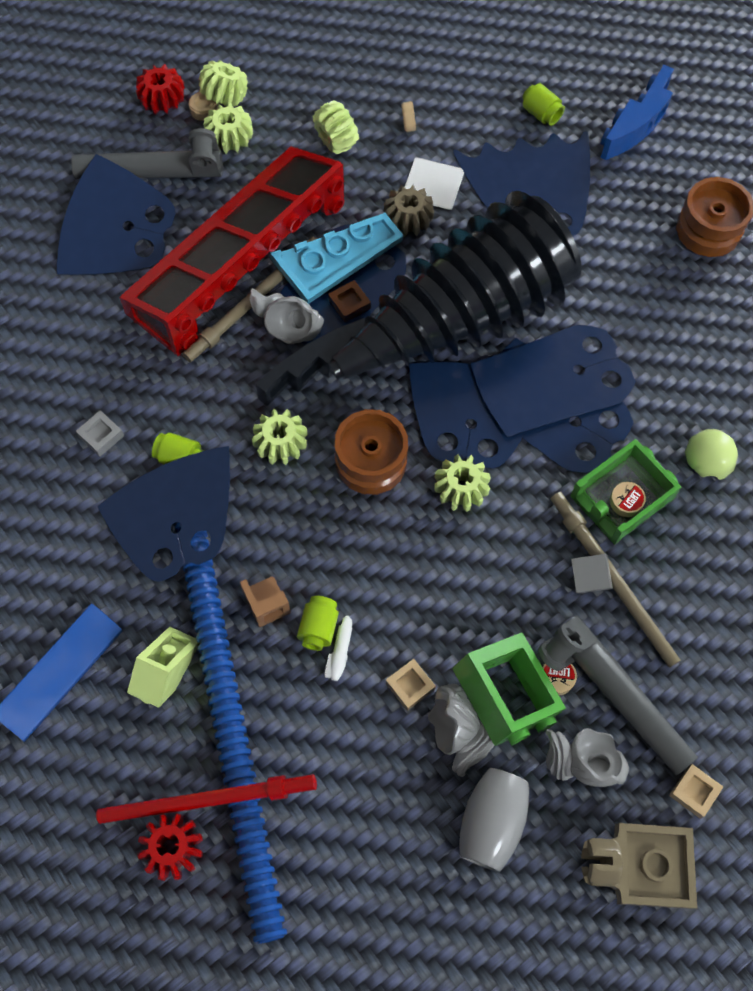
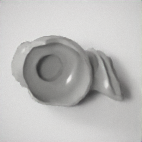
M253 288L250 290V304L253 311L259 317H264L265 327L272 336L288 344L311 341L320 333L324 319L305 300L296 296L284 297L280 293L264 296Z
M448 684L437 689L435 696L436 705L428 714V720L435 726L438 748L446 755L456 753L452 770L458 776L463 777L471 766L477 764L489 754L494 744L481 720H479L470 700L467 699V695L462 687L457 684Z
M585 728L576 734L572 744H570L561 732L555 733L552 730H546V735L550 740L546 764L551 775L555 776L556 779L564 781L575 776L580 782L594 787L620 785L626 781L629 766L622 752L616 750L614 738L611 734Z

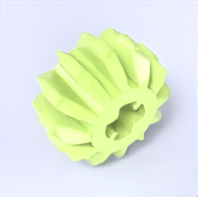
M218 60V62L209 61L200 72L199 92L205 95L207 100H213L216 104L220 103L226 107L230 102L232 106H238L239 102H242L246 96L248 89L247 75L241 72L239 67H234L230 63H223L221 60Z
M333 100L320 106V109L315 111L313 115L314 128L318 132V137L323 141V145H326L332 153L334 152L338 155L346 152L359 140L358 127L353 121L354 118L350 116L349 110L345 109L342 103Z
M231 102L227 107H222L218 104L217 110H209L208 117L204 118V129H209L216 134L219 150L223 148L225 154L232 149L238 153L239 146L248 147V142L252 139L253 135L252 121L249 113H245L242 106L234 108Z
M273 408L271 417L261 414V424H254L253 434L255 436L252 438V443L255 448H258V456L261 459L268 456L269 462L272 465L277 459H282L283 464L287 465L289 456L298 460L300 457L299 450L306 449L307 440L305 438L308 435L307 428L302 425V419L299 415L291 417V412L288 409L282 415H278V412Z
M459 454L454 456V463L445 459L442 462V469H438L435 473L437 482L434 484L435 493H441V504L449 501L452 502L451 509L453 511L458 508L459 504L463 505L464 510L468 512L471 509V503L479 507L483 503V497L489 495L490 487L487 484L491 479L490 473L483 472L485 468L483 462L474 465L472 455L467 458V461H462ZM459 481H465L466 483L465 485H460Z

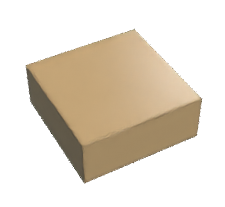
M412 659L386 679L387 686L407 711L436 688L435 684L415 659Z
M691 764L687 767L669 796L701 819L705 817L723 789V786Z

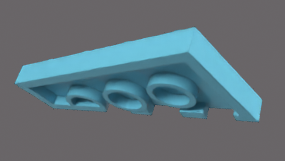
M383 213L351 224L345 230L336 233L335 231L323 234L322 238L308 243L303 241L294 244V247L282 252L281 250L270 253V260L298 295L309 304L400 243L404 235L387 214Z

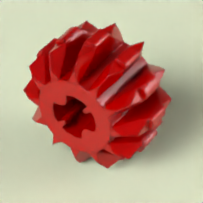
M153 64L151 70L143 69L142 75L136 77L137 98L145 110L152 109L155 115L160 110H164L168 114L170 108L178 110V104L184 102V82L175 68L168 69L166 64L161 68H156Z
M162 814L159 817L161 827L157 828V826L149 822L146 828L152 833L151 837H139L138 842L148 846V849L140 851L137 854L138 859H150L144 870L151 874L158 869V879L161 881L167 879L170 869L173 878L181 880V866H184L190 872L195 870L194 864L189 861L190 856L202 857L203 852L197 848H192V845L202 842L203 836L201 834L190 835L194 831L196 824L190 820L183 825V816L181 814H175L171 825L168 816ZM168 839L173 842L177 841V839L179 840V843H175L178 850L174 855L168 852L163 855V851L167 850L163 845Z

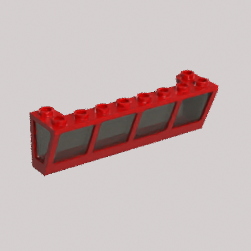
M290 146L119 297L125 314L175 355L179 356L198 339L196 319L203 312L211 310L216 300L225 292L231 291L236 286L238 280L247 272L253 271L258 266L260 260L269 252L275 251L285 237L290 233L296 232L308 216L319 210L326 216L338 213L342 209L345 202L343 164L340 161Z

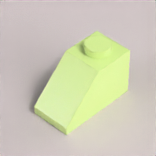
M168 627L136 657L127 693L139 698L144 703L152 704L159 708L176 690L200 643H197L196 638Z

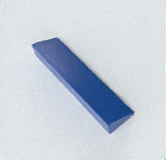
M90 604L0 703V722L25 742L123 630L98 607Z

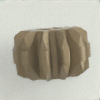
M414 184L410 189H406L401 185L398 191L391 190L388 199L384 202V212L397 228L402 230L404 237L408 232H413L417 236L420 229L427 231L430 222L434 218L432 196H426L425 188L417 191Z

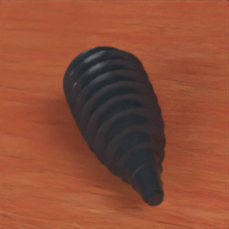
M512 191L507 195L505 204L500 202L490 204L485 217L481 215L470 217L467 222L466 231L460 228L450 231L448 246L443 243H433L429 252L430 262L422 258L414 259L411 266L413 280L404 275H397L394 280V298L385 294L380 295V311L374 318L366 316L365 326L356 336H351L350 341L332 356V361L328 363V366L334 377L339 380L342 377L347 379L378 367L384 369V365L403 361L409 367V357L422 354L430 362L434 363V349L445 347L452 355L458 356L457 341L467 339L473 346L480 348V332L483 330L489 331L496 338H502V321L504 320L509 321L515 327L522 328L524 325L523 310L525 309L534 316L542 317L545 313L544 299H547L556 306L563 305L565 302L564 287L578 280L581 276V259L571 232L558 212L543 198L530 196L521 191Z

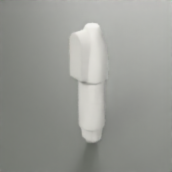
M349 616L343 617L342 624L338 627L334 651L328 655L325 678H331L333 681H338L341 677L348 658L347 651L352 632V619Z

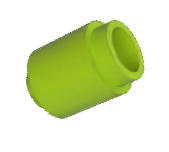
M541 83L529 86L523 94V108L543 124L554 125L565 111L562 100Z
M171 432L167 434L160 433L153 443L152 457L158 459L160 464L165 465L203 450H201V444L198 441Z
M324 596L310 597L309 603H306L297 633V638L302 641L303 647L314 651H321L323 647L331 645L339 614L336 610V601Z

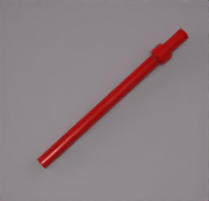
M314 774L286 778L285 775L269 777L267 782L99 808L96 817L98 823L103 824L268 797L271 801L287 799L289 794L316 790L317 781Z

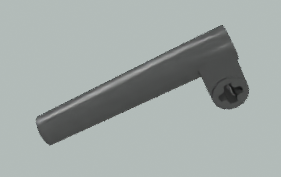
M204 128L194 129L189 132V142L192 150L98 154L139 178L223 176L222 153L219 150L216 134ZM95 154L72 155L71 164L75 179L81 178Z
M578 615L562 624L553 634L554 637L539 646L538 652L541 659L553 670L561 671L576 661L675 776L698 758Z

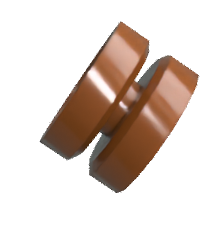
M722 177L705 178L695 183L688 192L684 207L681 209L677 219L676 231L679 240L687 249L702 256H724L733 251L753 217V199L751 194L743 185L732 179Z
M365 409L351 414L341 422L335 434V465L340 479L350 489L361 494L378 495L391 490L401 481L407 467L408 435L403 424L396 417L382 410Z

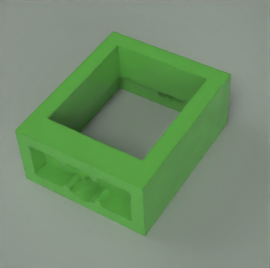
M523 633L472 651L452 668L494 746L505 741H509L511 745L517 744L531 735L529 731L536 728L538 733L549 729L557 723L555 717L566 709ZM508 661L537 710L516 721L513 720L486 671Z

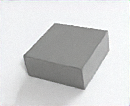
M101 410L76 430L78 437L99 457L124 437L123 431Z
M607 554L571 559L576 593L581 594L613 589Z

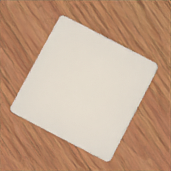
M415 158L404 188L410 189L413 184L417 191L425 188L426 196H432L433 206L452 210L464 172L462 168Z

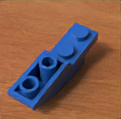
M663 65L658 75L652 74L646 87V91H648L646 94L641 93L637 101L630 99L624 109H618L612 122L613 128L605 130L600 142L604 146L601 154L602 159L613 158L631 149L647 137L660 123L667 112L673 92L667 90L674 68Z

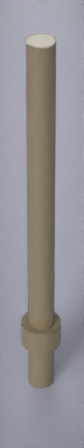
M312 236V237L307 241V243L310 242V241L316 240L317 238H315V237ZM277 268L254 289L265 296L285 277ZM251 292L212 327L207 326L198 334L199 339L182 353L188 362L194 361L207 348L212 349L220 341V336L252 308L250 304Z
M561 491L554 494L550 500L564 518L562 523L570 534L574 533L590 556L605 554L585 526L587 521L580 511L575 512ZM608 558L614 591L667 666L671 668L681 661Z

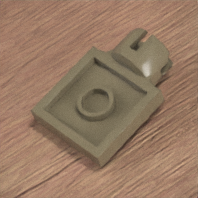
M618 823L615 824V833L612 839L592 838L584 842L581 859L600 860V864H589V867L581 866L585 883L591 886L611 887L615 890L617 904L683 909L697 908L693 828Z

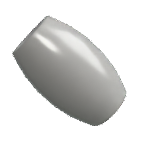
M489 768L475 786L462 817L459 839V856L496 872H500L521 839L527 820L529 783L526 780L495 768Z

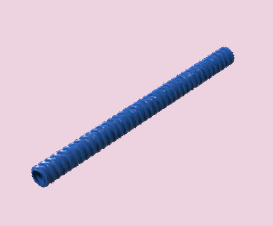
M180 523L175 525L177 533L181 530ZM198 531L192 537L191 546L195 551L200 552L208 548L207 531ZM211 559L199 565L188 563L182 566V568L186 572L184 575L185 581L188 582L186 589L190 592L188 599L192 602L190 610L194 612L192 615V620L196 623L194 630L196 633H199L196 636V641L200 643L198 646L199 653L203 654L200 657L201 664L205 665L202 667V673L207 675L204 678L205 685L209 686L206 689V694L211 696L208 700V705L213 707L210 715L212 718H215L212 726L214 729H217L214 737L216 740H219L216 747L218 751H221V755L218 758L224 764L221 767V773L226 774L223 784L228 785V788L255 784L253 779L256 778V773L251 771L254 763L253 760H249V756L252 754L251 749L246 747L249 744V739L244 737L247 729L246 726H242L245 719L244 715H240V712L243 710L242 705L238 704L240 694L235 692L238 689V684L233 682L236 674L231 671L234 668L233 661L229 660L232 654L230 650H227L230 644L229 640L225 639L228 634L227 630L223 629L226 624L225 620L221 618L224 614L223 610L219 608L222 604L221 600L217 598L220 594L219 590L215 588L218 584L217 580L213 578L216 574L212 568L213 560ZM261 799L227 804L228 808H232L233 811L229 814L230 819L235 822L232 825V831L237 832L234 842L239 844V849L236 850V853L242 858L238 863L239 867L244 869V873L241 874V879L246 880L243 890L248 892L249 898L245 899L246 904L251 906L248 916L253 917L254 923L250 924L251 930L256 932L253 942H258V944L278 940L288 934L287 929L282 927L285 917L280 916L279 912L283 908L282 904L277 902L280 893L275 891L274 887L278 883L277 879L272 877L275 868L270 866L269 862L273 858L272 854L267 852V849L270 848V843L265 842V837L268 836V833L262 827L265 824V819L260 817L263 808L258 806V802Z

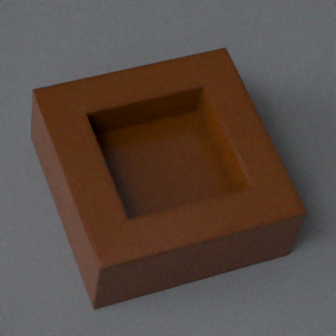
M355 280L328 294L329 302L344 323L371 309V301Z

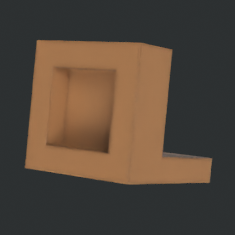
M269 577L252 586H249L246 579L240 581L242 592L259 628L291 613L289 602L284 592L280 590L274 577Z

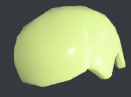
M706 429L689 439L685 455L688 465L701 477L714 476L722 480L734 471L738 451L733 438L721 430Z

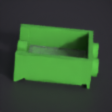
M634 439L576 482L570 496L615 545L662 507L672 502L682 487L678 484L676 476L671 471L665 470L655 459L653 452L648 447L642 446L637 439ZM622 482H633L639 485L646 496L642 510L633 517L618 515L610 505L612 491Z

